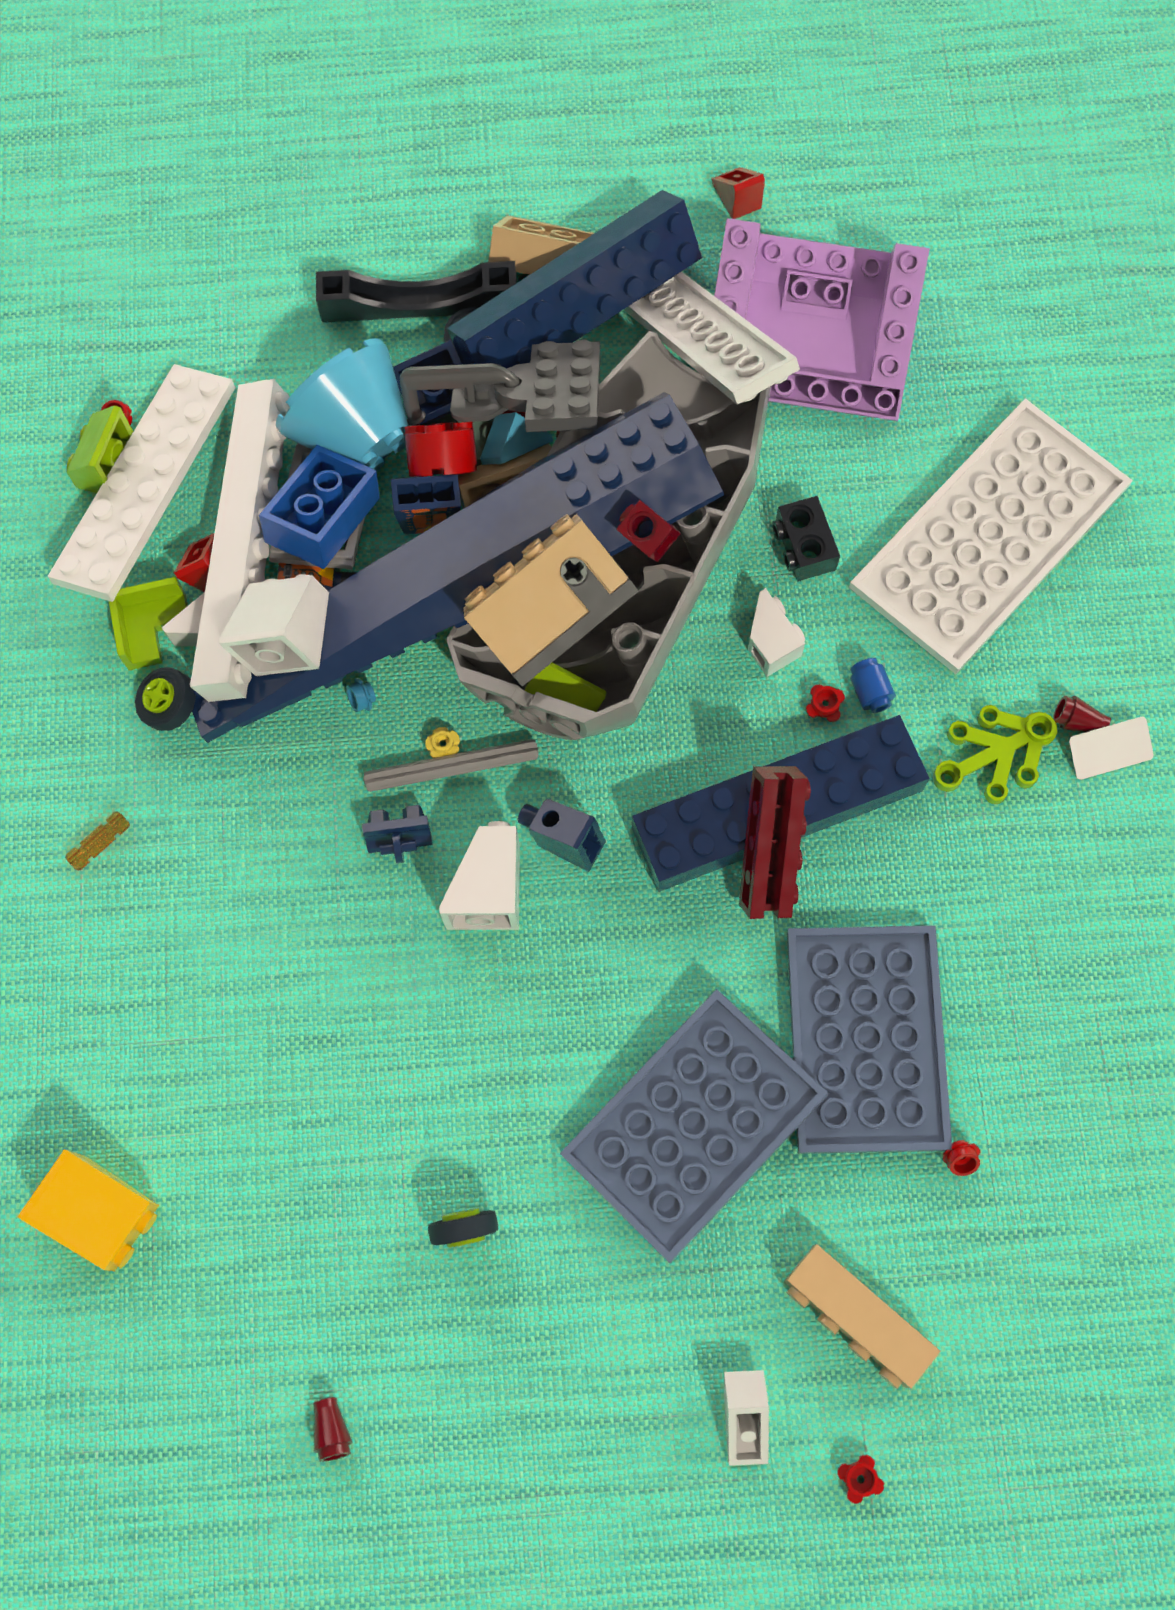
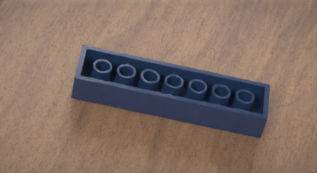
M664 190L659 191L448 327L447 331L462 364L491 363L507 369L518 364L530 363L532 345L547 341L555 343L575 342L702 259L684 199Z
M900 715L765 765L796 766L810 782V798L808 801H805L804 808L807 828L805 835L801 836V838L920 793L924 790L930 779ZM752 771L632 816L631 828L658 892L743 860Z

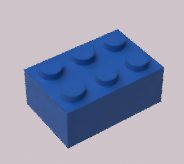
M316 445L259 514L264 542L325 569L380 499L376 470Z

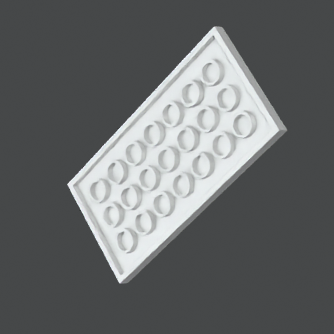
M1025 398L850 582L849 588L954 674H957L1126 491L1133 480Z

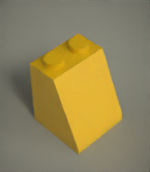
M64 1149L17 1217L101 1269L115 1272L117 1267H124L132 1257L135 1250L132 1245L140 1233L146 1234L157 1218L155 1211L159 1205L88 1157Z

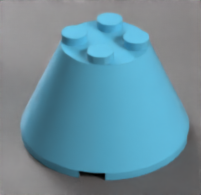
M373 338L364 340L365 348L353 352L350 347L345 349L310 375L286 401L290 409L285 417L282 414H278L276 428L284 437L311 450L316 445H319L368 466L377 472L385 464L383 460L392 451L397 453L406 447L404 427L408 426L388 347L381 339Z

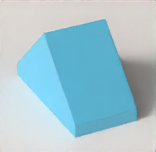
M518 413L500 414L494 418L480 460L482 465L503 464L552 442L553 438L547 431L526 432L525 418Z

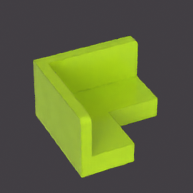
M176 577L122 588L119 590L114 601H109L117 654L128 670L163 663L158 632L163 631L162 627L188 606L186 593Z

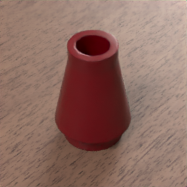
M1075 695L1071 698L1063 696L1056 707L1053 717L1054 721L1060 724L1061 729L1079 732H1089L1110 726L1111 717L1102 714Z
M326 1398L314 1402L313 1452L318 1453L319 1462L332 1461L350 1455L349 1445L353 1441L339 1410L337 1398Z

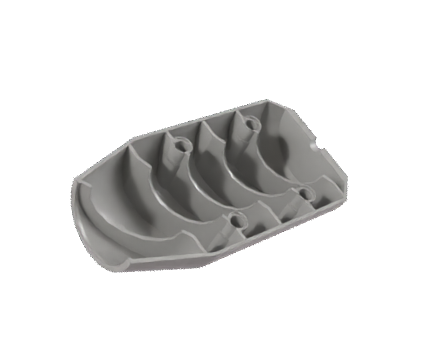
M649 331L599 384L597 429L663 392L670 394L698 441L724 492V496L672 523L671 525L681 534L658 562L648 557L635 545L612 556L639 591L552 662L606 691V697L597 712L539 692L530 694L524 691L527 683L523 687L518 683L469 623L460 628H456L454 625L446 639L459 681L485 704L495 701L504 707V716L552 737L578 740L632 725L636 721L755 488L771 386L759 392L752 400L741 402L737 405L700 373L692 370L674 357L662 344L657 333ZM596 429L561 431L547 456Z

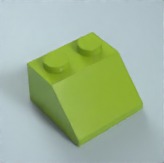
M112 406L93 413L88 424L84 425L81 429L78 447L75 454H72L67 462V474L76 488L97 494L102 484L106 482L109 472L133 434V430L121 407Z

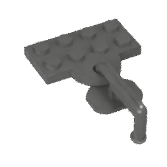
M578 340L574 343L547 341L532 345L530 363L518 364L507 369L491 363L406 368L400 375V385L407 422L409 425L414 426L420 424L426 417L425 412L420 409L417 390L453 389L450 411L451 416L457 421H488L507 410H512L515 412H526V432L597 429L601 359L600 342Z

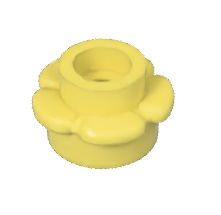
M438 727L433 730L432 735L426 738L425 746L430 751L432 758L457 754L459 752L458 744L460 743V738L454 730L449 731L446 727ZM445 741L446 745L440 746V742Z

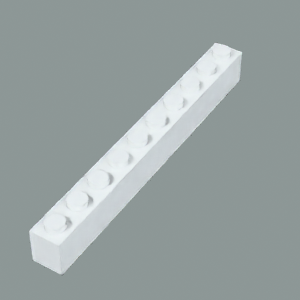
M275 379L238 385L190 687L208 702L246 698L248 683L251 680V672L219 644V639L247 586L250 583L265 581L266 559L269 556L270 549L269 544L264 542L259 514L278 492V477L283 464L282 450L286 437L277 430L276 419L278 414H282L285 417L290 409L286 403L289 395L280 387Z

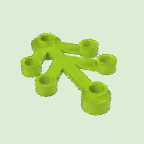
M993 705L984 706L977 717L979 725L985 729H992L996 725L1018 731L1009 737L969 727L963 721L953 722L947 732V737L951 743L961 745L967 741L988 748L960 763L952 760L941 762L933 773L935 786L941 791H954L959 787L965 776L997 760L992 782L986 787L984 796L989 803L1000 804L1008 795L1006 784L1014 752L1027 744L1024 764L1016 772L1015 782L1021 788L1032 787L1039 778L1037 766L1042 747L1052 743L1057 735L1056 722L1049 714L1034 712L1024 718L1002 712ZM987 712L993 714L995 721H987L983 714ZM1032 727H1041L1044 731V734H1035L1032 730ZM953 729H962L965 733V736H955L953 733ZM1021 772H1029L1032 775V781H1025L1021 777ZM949 774L952 777L953 782H943L941 779V775ZM990 789H1000L1002 792V796L994 797L991 794Z

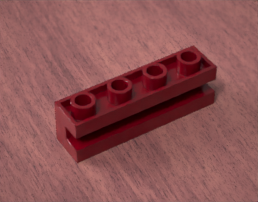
M796 766L753 767L739 905L749 919H764L765 911H773L777 918H792L793 904L798 902L799 892L796 877L797 870L802 868L803 858L800 843L801 836L805 835L807 828L804 808L805 801H808L810 798L811 787L808 778Z

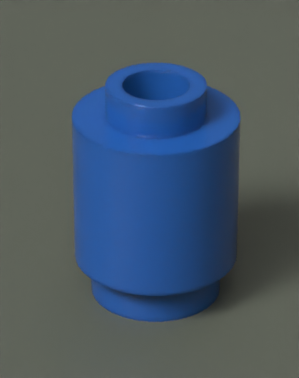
M868 658L851 667L852 676L850 680L863 710H871L872 713H878L888 709L892 705L891 701L896 697V694L884 666L879 664L876 658Z

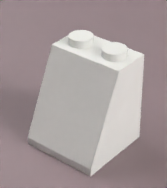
M306 574L297 575L295 578L266 579L264 582L250 583L223 630L219 644L255 676L319 669L329 592L313 575Z
M504 821L489 822L488 826L478 827L440 904V916L446 930H519L520 843L516 826H510V823Z

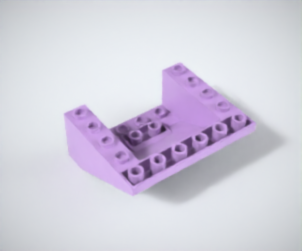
M727 218L714 296L797 358L800 370L791 374L784 382L771 386L769 402L898 421L930 248L896 243L891 253L762 234L761 223Z

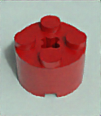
M448 422L404 427L409 477H424L438 474L451 475L477 471L473 422Z

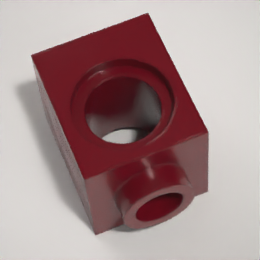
M641 500L636 505L631 504L625 509L619 519L621 524L616 529L648 557L657 562L681 534V532ZM646 520H652L654 525L652 533L646 538H640V525Z

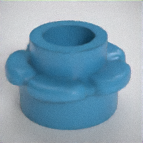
M356 678L355 683L346 686L348 700L355 712L364 709L365 711H370L372 709V703L376 701V696L369 682L363 683L360 678Z

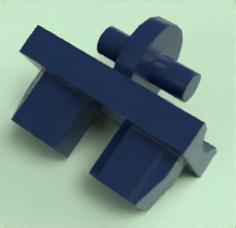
M406 806L402 810L403 819L390 820L388 811H370L368 823L362 824L368 853L394 854L398 864L404 863V852L417 851V847L432 845L427 815L424 816L421 806Z

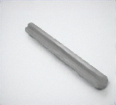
M534 739L370 770L364 773V783L367 791L372 792L536 760L539 756L538 747Z

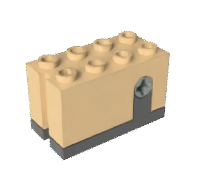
M568 514L560 518L550 528L553 532L552 535L543 542L539 538L534 540L522 551L523 559L514 566L511 562L505 564L493 575L495 578L494 583L486 589L482 585L465 598V620L522 687L639 591L577 514L572 518ZM571 561L573 564H576L578 570L574 573L569 569L567 570L565 567L566 562Z

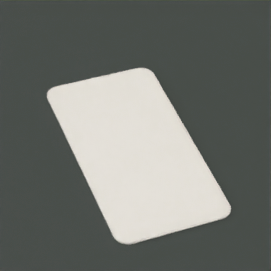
M1145 717L1134 718L1072 736L1069 740L1076 776L1081 780L1151 760L1154 755Z

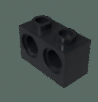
M818 495L779 506L776 520L772 522L773 531L777 541L782 540L786 550L783 552L785 565L788 571H794L797 582L836 571L840 554ZM799 521L804 523L806 527L797 528L791 523ZM811 551L814 552L817 555V557L807 558L802 554V552Z

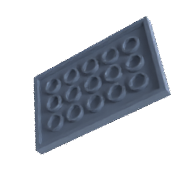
M936 926L788 928L787 949L793 1060L828 1092V1096L797 1128L798 1154L950 1150L952 1138Z
M716 989L560 1154L671 1264L828 1096V1092Z

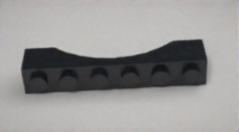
M515 261L483 262L453 276L425 281L384 280L365 276L351 270L317 271L316 302L322 323L452 316L465 308H479L517 283Z

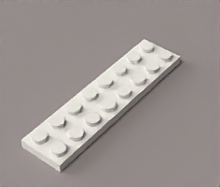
M680 272L624 309L648 331L657 333L661 342L737 405L741 402L752 400L759 392L772 385L784 382L791 374L800 370L797 358L683 272Z
M175 364L172 366L109 472L106 482L100 487L50 571L48 578L52 584L110 602L114 601L234 392L235 385L232 379Z

